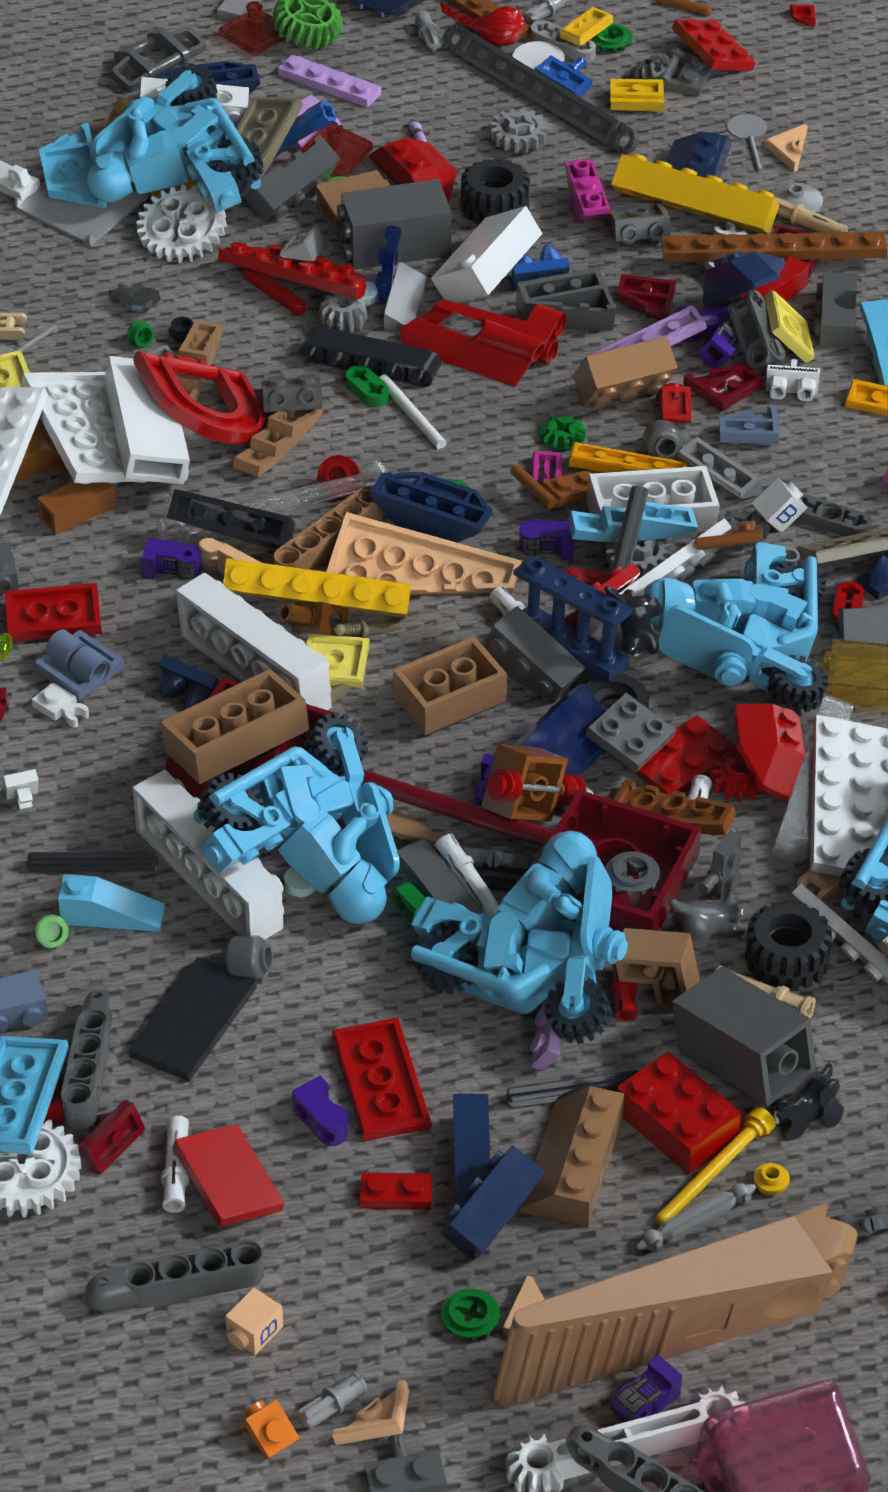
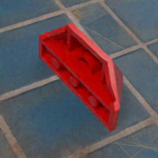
M403 138L384 145L369 154V158L396 185L439 179L449 205L457 177V169L429 142Z
M735 704L732 708L738 751L748 769L756 776L755 782L758 788L787 802L805 758L800 717L794 711L787 708L783 709L775 704Z

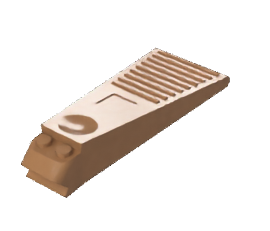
M821 1204L783 1220L520 1308L514 1313L512 1324L509 1328L492 1399L499 1407H511L648 1365L658 1354L663 1359H667L817 1313L820 1310L823 1299L834 1296L841 1288L853 1256L857 1231L847 1223L825 1217L828 1205Z

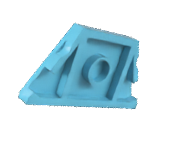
M88 123L80 125V131L71 136L66 133L58 138L56 142L49 143L39 149L49 198L107 208V202L100 201L94 197L87 185L88 171L96 162L92 150L93 141Z

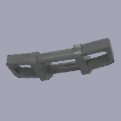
M189 27L172 32L154 30L147 34V38L129 48H122L114 52V59L118 64L112 68L111 79L128 93L133 92L141 87L142 77L157 76L177 63L183 64L204 52L206 41ZM189 39L195 46L187 49L178 40ZM154 46L155 48L162 47L170 56L151 65L139 53ZM130 66L140 77L129 81L121 72Z

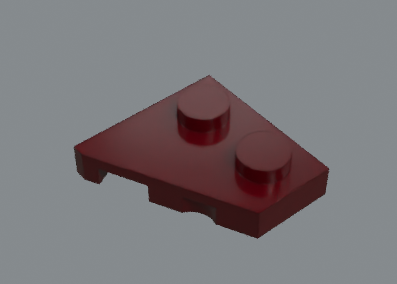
M621 274L616 300L660 321L671 314L677 281Z
M738 364L728 368L710 369L707 376L694 378L692 373H687L684 375L683 385L691 387V390L721 411H724L763 387L764 377L747 365Z

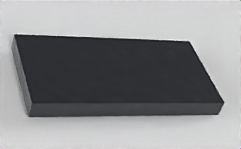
M197 957L130 1047L129 1057L190 1082L257 989V980L250 977L230 975L225 967Z

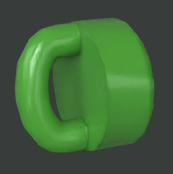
M52 914L43 915L39 918L33 930L36 941L47 948H56L64 944L69 932L68 925L64 919Z

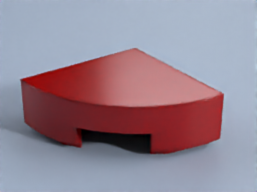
M789 5V14L793 20L802 25L815 27V5Z

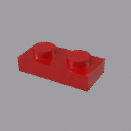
M361 1172L360 1208L431 1210L432 1174Z

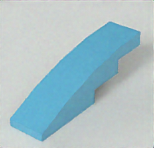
M888 299L861 302L860 312L867 327L866 339L873 354L872 364L880 384L888 386Z
M646 502L637 541L664 539L696 532L698 525L693 508ZM603 505L600 515L571 511L568 517V524L572 539L618 542L626 509Z

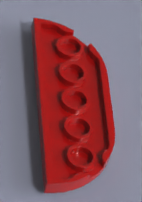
M233 242L230 247L219 249L218 260L355 300L362 298L366 294L367 280L363 275L356 272L355 267L352 265L332 264V260L327 258H316L312 262L284 258L280 255L284 247L282 245H270L269 248L250 247L245 243Z

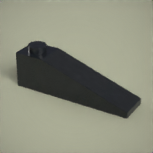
M174 489L167 514V519L276 550L292 539L296 525L290 516Z

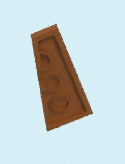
M625 779L613 799L701 827V834L712 836L726 835L736 817L735 808L732 804L703 797L691 800L685 797V793L673 791L671 794L661 793L656 786L647 784L644 788L636 787L635 781Z

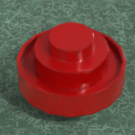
M340 454L330 456L318 468V485L322 492L331 498H348L360 487L362 479L360 468L348 456Z

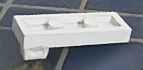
M0 160L1 192L15 199L19 197L24 201L41 188L39 179L28 175L27 169L17 164L11 166Z

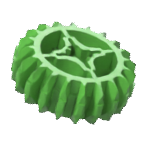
M278 0L274 7L272 24H274V30L279 32V37L286 38L287 43L293 42L296 47L301 45L305 49L312 47L314 50H317L318 47L326 48L327 45H333L334 41L337 40L341 32L343 17L340 16L341 11L336 9V4L328 3V0Z

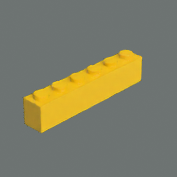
M632 153L631 156L621 155L611 183L617 192L651 202L661 201L664 206L723 223L729 221L737 227L763 234H770L780 206L774 195L768 191L759 189L756 193L749 191L747 186L737 182H733L732 185L722 183V179L713 175H707L704 178L697 176L696 171L688 168H682L681 171L673 169L671 164L657 160L656 164L648 162L646 157L636 153Z
M229 558L226 559L223 580L224 587L238 595L295 603L325 602L346 607L353 611L407 618L411 584Z

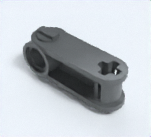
M749 290L738 302L733 301L728 305V312L743 349L746 362L755 372L763 374L767 371L768 365L783 366L786 355L780 339L771 331L764 298L757 290Z

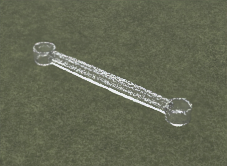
M373 461L365 464L360 469L358 475L317 483L239 504L279 514L351 494L364 486H374L376 481H368L374 476L389 471L384 463ZM167 514L161 517L156 524V530L161 540L182 543L187 542L190 534L208 531L167 519ZM181 527L175 533L165 534L171 528Z

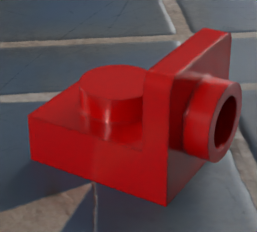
M668 383L661 386L656 394V401H660V419L668 420L672 423H690L691 387H682L679 383Z

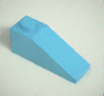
M64 874L58 898L60 917L64 919L67 925L156 932L161 930L165 910L164 903L97 876Z

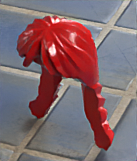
M440 1L442 13L463 24L465 27L471 28L484 40L498 47L513 45L522 36V31H524V18L518 8L506 5L490 14L473 19Z

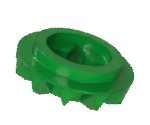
M612 23L594 36L591 41L596 44V49L603 48L604 52L611 50L615 53L616 50L625 51L626 47L631 46L632 33L628 28Z
M560 414L558 418L549 416L547 421L541 422L539 437L550 448L568 450L572 449L573 442H584L586 427L583 426L582 420H574L572 415L563 417Z
M459 1290L450 1295L442 1306L441 1320L446 1326L447 1333L453 1332L457 1335L459 1341L463 1337L472 1338L475 1342L480 1336L489 1337L491 1331L494 1328H498L500 1318L499 1305L490 1294L482 1290ZM476 1307L477 1318H472L470 1322L466 1323L465 1315H469Z

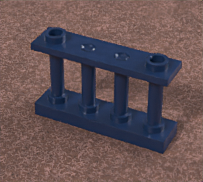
M534 555L513 570L514 576L529 583L527 607L523 611L583 664L586 670L609 682L628 667L629 657L614 649L615 627L633 613V608ZM541 590L553 596L552 615L540 609ZM565 603L578 609L577 629L564 622ZM590 616L603 623L602 642L589 636Z

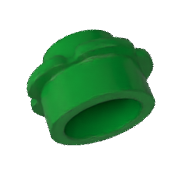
M141 320L133 322L127 331V340L131 346L147 347L154 337V332L150 325Z

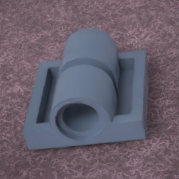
M59 630L54 633L47 643L46 654L35 661V670L76 695L78 700H81L124 668V659L81 630L73 635L66 630Z

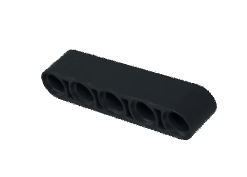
M315 326L310 329L299 349L300 356L307 362L348 370L353 366H365L378 377L386 374L393 381L425 388L432 384L442 363L438 354L431 350L321 326Z

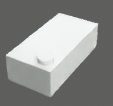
M526 206L486 217L433 275L431 280L444 300L461 303L487 296L542 235V232Z
M706 466L589 474L586 502L591 514L600 515L603 505L626 509L631 487L639 485L647 488L649 491L646 502L693 508L698 529L696 532L689 534L707 531L717 524L720 505Z

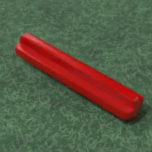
M248 268L244 269V279L293 314L299 316L306 312L307 303L266 273Z

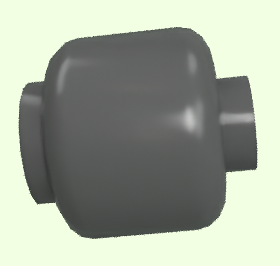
M660 419L653 421L643 432V445L650 456L674 460L678 457L676 453L683 448L684 442L680 431L674 423L668 420Z
M258 935L234 936L228 941L226 948H223L221 951V965L227 969L230 975L261 979L272 968L273 950L271 945L267 944L264 938Z

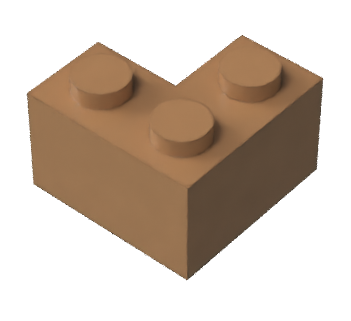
M624 928L623 933L628 942V949L624 958L616 962L619 981L653 984L657 1006L673 1008L672 1001L700 981L690 933Z

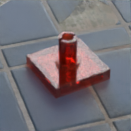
M257 1L249 2L246 5V13L219 28V36L254 57L286 39L279 37V32L274 30L272 16L264 12L263 5Z
M334 122L318 131L301 149L303 153L306 152L313 143V139L320 134L341 159L330 176L348 177L373 150V142L344 129L341 124L338 126V123Z

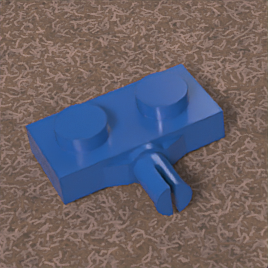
M550 55L535 68V71L579 97L592 87V80L580 72L587 65L586 59H582V56L569 64Z

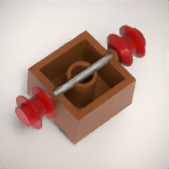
M498 744L484 790L481 807L509 819L551 822L556 804L569 806L578 789L587 792L586 783L577 774L565 773L568 758L540 747Z

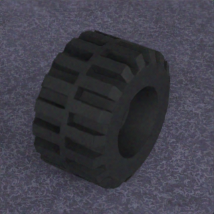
M495 158L494 160L485 159L482 162L477 161L473 163V166H468L461 176L462 212L466 214L469 220L474 218V223L480 224L486 217L524 206L529 209L530 178L527 175V171L521 168V165L512 163L510 160Z
M785 901V904L774 902L771 903V907L763 906L759 909V913L753 914L751 922L748 923L745 960L747 961L746 966L748 970L753 971V977L756 980L763 978V983L771 986L774 984L777 987H791V991H799V986L801 985L805 989L811 987L812 980L818 983L822 979V975L826 974L830 960L832 929L828 925V920L825 916H819L817 909L814 907L809 909L807 904L801 902L799 905L793 904V901ZM780 944H793V945H796V946H795V947H787V946H783V945H780Z

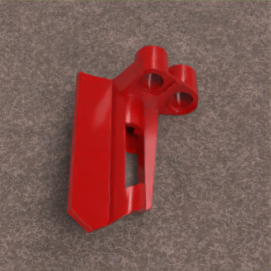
M443 299L435 304L429 312L421 317L414 318L400 328L402 344L431 350L438 354L443 362L516 387L531 363L543 362L550 364L549 360H554L559 345L557 338L565 328L567 315L565 312L537 304L528 320L523 321ZM454 313H458L482 322V327L476 335L471 336L440 324L449 319Z

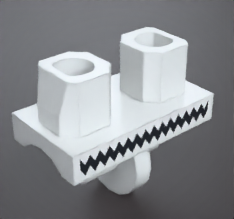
M791 359V366L768 365L766 391H769L772 399H783L786 397V393H798L797 398L801 401H812L814 395H818L820 368L797 367L796 359Z

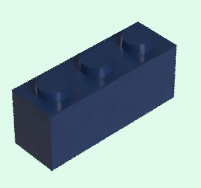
M514 1145L504 1153L498 1150L485 1165L490 1171L483 1179L477 1176L464 1192L469 1197L463 1205L455 1203L443 1218L448 1224L440 1233L472 1260H475L484 1253L546 1173Z

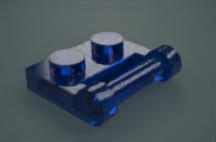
M397 226L386 227L385 239L387 243L385 248L380 247L378 264H382V271H378L376 278V288H380L379 300L388 301L397 270L398 250L402 237V229Z

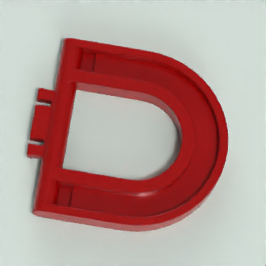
M141 351L135 353L133 358L134 365L151 396L163 411L184 427L204 437L231 444L250 442L251 437L260 432L266 419L264 408L242 371L208 365L203 359L196 360L193 357L178 354L173 356L172 353L165 352L163 356ZM175 373L212 380L228 406L230 413L214 411L196 402L184 390Z

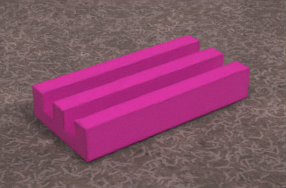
M533 451L531 477L536 481L538 480L539 459H545L543 481L550 479L551 459L556 460L555 478L562 476L563 453ZM530 492V497L536 498V496H534V495Z

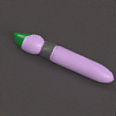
M415 119L410 120L409 129L413 133L415 140L427 142L421 124Z

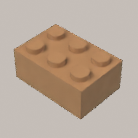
M667 336L586 356L573 374V378L582 405L584 407L593 405L594 408H600L608 405L610 400L620 398V401H628L635 398L637 393L644 391L648 395L657 393L661 386H664L671 380L678 367Z
M473 636L393 669V697L424 735H427L506 702L507 673L478 639Z

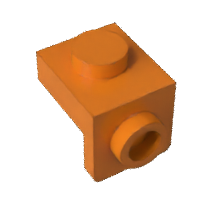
M262 1399L243 1410L246 1418L237 1423L240 1430L246 1427L265 1459L272 1457L300 1439L277 1399L265 1405Z

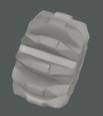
M338 294L325 296V300L321 302L319 308L322 327L353 333V331L360 332L362 326L366 325L367 320L364 299L355 300Z

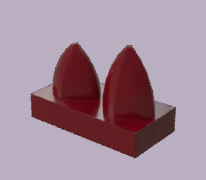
M123 1100L112 1112L97 1115L94 1122L96 1128L88 1136L76 1141L79 1147V1155L85 1158L92 1172L101 1175L146 1130L134 1103Z

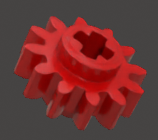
M735 751L734 756L731 758L723 753L722 762L713 761L710 779L712 784H715V793L725 792V800L735 796L737 801L742 803L743 797L746 795L750 799L755 800L756 792L764 793V791L758 788L755 782L756 776L748 769L739 751Z

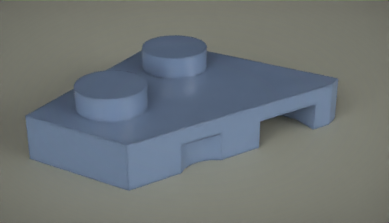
M769 405L766 413L754 415L753 410H748L737 415L719 417L720 443H728L730 445L756 443L762 446L779 444L777 405Z

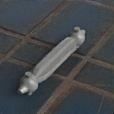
M737 1183L730 1188V1192H720L668 1219L660 1225L658 1230L650 1229L642 1234L641 1241L636 1245V1249L656 1251L662 1247L663 1242H673L730 1212L735 1204L742 1205L747 1203L751 1199V1194L755 1191L756 1185Z

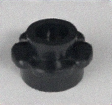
M184 316L174 318L171 321V327L168 329L169 335L177 341H184L193 326V320Z

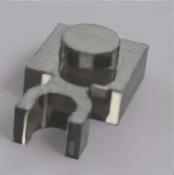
M119 283V291L111 289L108 291L110 301L121 303L122 308L143 314L161 301L158 290L141 285L129 288L128 285Z

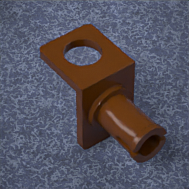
M296 602L295 605L283 603L279 607L278 617L281 622L292 623V632L320 633L338 636L329 624L330 615L336 612L340 618L339 624H344L348 621L349 609L325 602Z

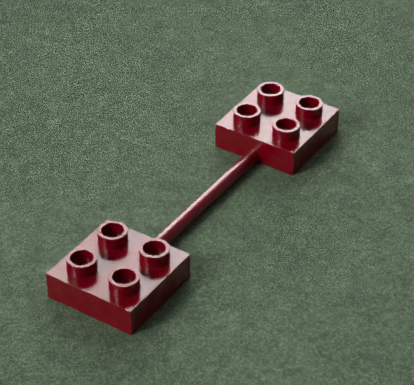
M222 678L210 697L239 684V682ZM306 704L309 730L324 715L329 713L331 716L334 712ZM308 731L201 784L193 779L170 756L166 760V771L174 779H179L192 797L199 799L207 786L222 774L225 777L228 773H233L235 779L238 775L243 776L292 747H301L307 751L309 748L304 747V741L307 739L305 736ZM363 769L364 779L361 786L364 783L373 782L377 786L388 790L394 800L540 847H544L548 840L556 834L565 831L580 832L587 836L594 844L597 857L601 860L605 870L608 862L620 853L640 852L650 856L656 861L660 869V877L655 889H647L644 896L639 892H633L629 897L627 891L616 893L615 887L612 885L609 927L613 929V932L616 930L623 932L624 928L659 931L671 909L669 901L671 899L676 900L699 856L701 827L580 789L577 790L559 824L553 830L528 821L509 819L480 806ZM627 869V876H632L633 879H638V875H633L632 872H629V870ZM584 891L581 892L578 896H574L575 899L582 903V908L584 903Z

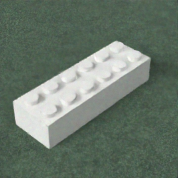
M206 573L201 574L176 590L181 636L241 681L271 669L306 700V704L325 710L332 708L329 663L324 655L315 652L303 640L294 637L282 625L273 622L261 610L252 607L240 595L234 594L224 587L220 581L213 579Z
M166 770L133 786L136 831L239 936L258 935L265 940L283 929V885L276 875H271L263 867L258 857L244 866L239 862L220 874L206 860L200 846L207 840L215 828L210 826L207 829L203 825L205 822L198 824L195 821L193 813L197 810V803L200 799L197 797L193 798L186 791L183 783L177 778L174 779Z

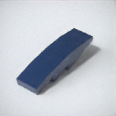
M453 1094L455 1203L461 1206L469 1197L464 1192L477 1176L483 1179L490 1171L485 1167L490 1160L488 1094Z

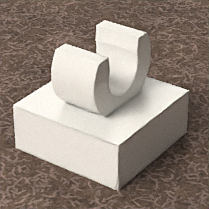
M36 769L4 776L6 799L17 798L20 810L33 807L32 794L38 793L39 783Z

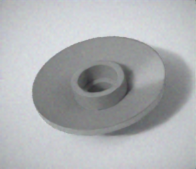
M803 183L781 184L770 192L774 195V198H781L795 205L801 203L805 209L815 213L823 205L821 193L814 187Z

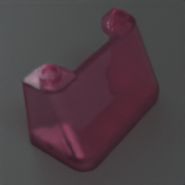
M830 1379L715 1412L702 1425L692 1460L709 1492H817L833 1486L836 1492H867L871 1483V1475L844 1396L834 1380Z

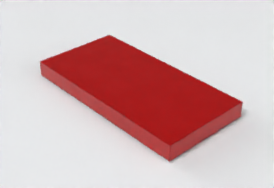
M398 1017L331 1030L333 1043L363 1142L432 1129L430 1115Z

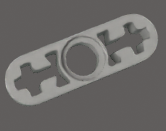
M544 20L536 21L531 25L532 41L554 44L563 51L565 56L577 60L580 56H582V59L585 58L587 62L595 59L596 44L593 41L589 40L582 46L568 41L565 43L558 42L566 41L560 38L562 27Z

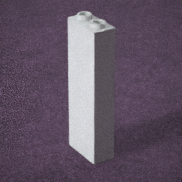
M109 356L104 383L125 479L184 485L190 459L182 425L163 411L153 399L134 365L133 358Z

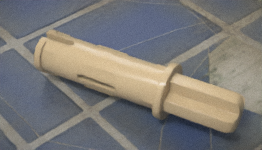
M775 198L780 205L777 214L790 219L793 225L797 223L819 233L848 232L847 225L805 209L801 203L795 205L781 198Z

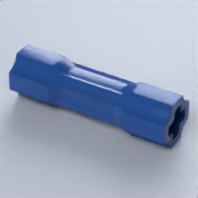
M320 101L296 117L275 156L290 149L293 144L315 131H321L333 124L337 117L334 107L328 101Z

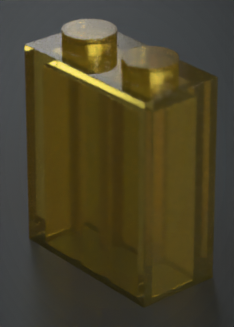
M832 639L831 651H825L823 664L824 670H829V673H827L829 683L825 691L827 692L826 704L888 710V644Z

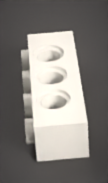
M142 77L140 98L147 96L153 99L156 104L157 96L166 88L165 82L168 79ZM216 84L218 91L216 93L217 100L224 108L235 128H237L248 108L249 88Z

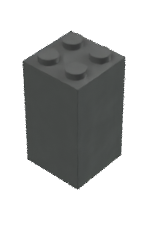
M439 179L341 193V204L337 205L338 219L342 223V227L337 228L339 243L343 244L345 260H350L355 270L398 264L399 262L404 263L451 256V210Z
M720 967L672 1001L679 1052L766 1107L816 1072L810 1018L724 967Z

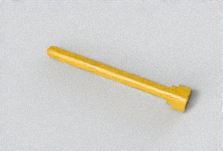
M755 1107L745 1117L744 1129L657 1214L656 1223L660 1226L663 1222L678 1215L753 1139L766 1137L776 1126L773 1116L766 1109Z

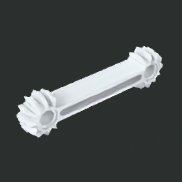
M722 1385L717 1392H713L706 1386L703 1390V1395L693 1393L690 1405L602 1428L597 1431L613 1441L628 1443L647 1456L703 1441L708 1442L710 1452L715 1447V1444L719 1443L727 1451L730 1441L739 1444L743 1433L748 1428L749 1419L747 1418L746 1403L738 1401L739 1397L736 1391L725 1394ZM528 1434L525 1438V1444L515 1441L512 1446V1452L508 1453L506 1457V1478L509 1484H515L516 1492H525L526 1490L529 1492H551V1490L561 1492L565 1479L590 1473V1471L574 1461L567 1448L566 1439L548 1443L545 1434L539 1440H533ZM578 1448V1453L580 1455H587L584 1451ZM610 1461V1462H609V1464H610L611 1466H616V1465H619V1464H623L622 1462H619V1461ZM533 1466H541L543 1468H534Z

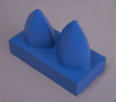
M546 243L541 251L540 261L535 262L531 256L525 253L514 265L511 273L512 287L517 288L518 282L569 273L568 258H562L552 245Z

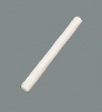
M386 374L381 375L379 378L387 384L389 395L437 449L445 447L446 440Z

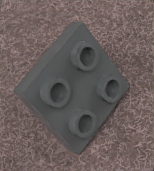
M625 693L588 727L586 736L610 753L617 762L623 763L636 773L674 737L676 729Z

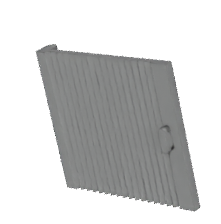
M44 182L39 190L24 201L17 197L14 204L16 210L91 246L103 237L104 234H107L111 228L118 225V222L125 219L129 213H132L133 210L135 211L136 207L139 208V205H142L143 201L146 202V199H149L152 195L151 192L137 193L133 183L134 192L119 201L107 202V208H100L49 198Z

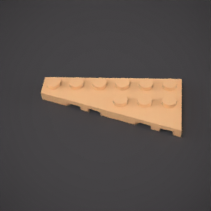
M346 512L326 572L411 584L410 595L491 593L500 586L502 588L505 587L508 593H512L518 578L513 575V570L521 565L522 561Z

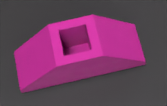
M580 159L565 162L570 204L576 221L600 219L610 214V206L593 160Z

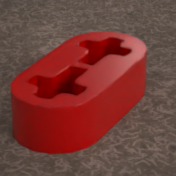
M844 582L838 586L832 616V623L837 629H839V609L863 608L864 588L860 584ZM847 595H853L852 601L846 600Z

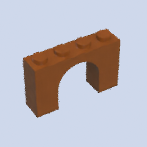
M44 425L34 429L13 484L45 471H57L70 475ZM72 479L66 485L38 497L40 520L57 535L117 507L116 494L118 493L116 484L108 482L81 484L74 483Z

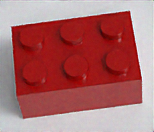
M669 1051L617 1086V1092L624 1093L623 1119L688 1175L721 1152L740 1133L742 1113Z

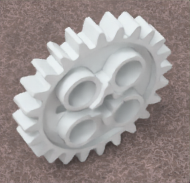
M185 185L181 186L180 191H176L174 187H171L169 194L161 190V198L158 199L152 196V205L144 204L145 212L138 213L140 220L136 221L137 233L143 248H147L149 254L156 253L158 259L166 256L168 262L174 257H177L179 263L183 261V257H188L189 261L192 262L193 255L195 254L202 258V251L204 249L210 252L213 251L211 243L220 244L219 236H225L224 227H227L225 210L216 213L208 198H202L200 193L197 192L196 185H193L190 191H186Z
M52 1120L46 1121L42 1125L33 1154L0 1152V1210L3 1207L7 1208L8 1217H11L15 1210H20L24 1218L27 1215L28 1209H33L37 1215H41V1206L46 1205L53 1210L54 1199L65 1202V1191L74 1192V1181L80 1180L81 1158L79 1156L78 1144L73 1142V1135H65L62 1125L53 1130Z

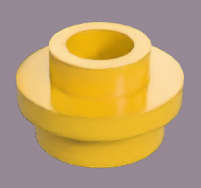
M763 1164L754 1173V1184L765 1195H779L789 1185V1173L779 1164Z

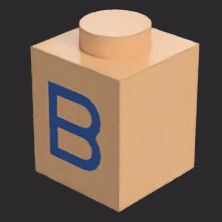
M253 1288L225 1316L226 1333L230 1343L237 1349L243 1350L245 1348L254 1355L283 1327L282 1305L256 1288Z

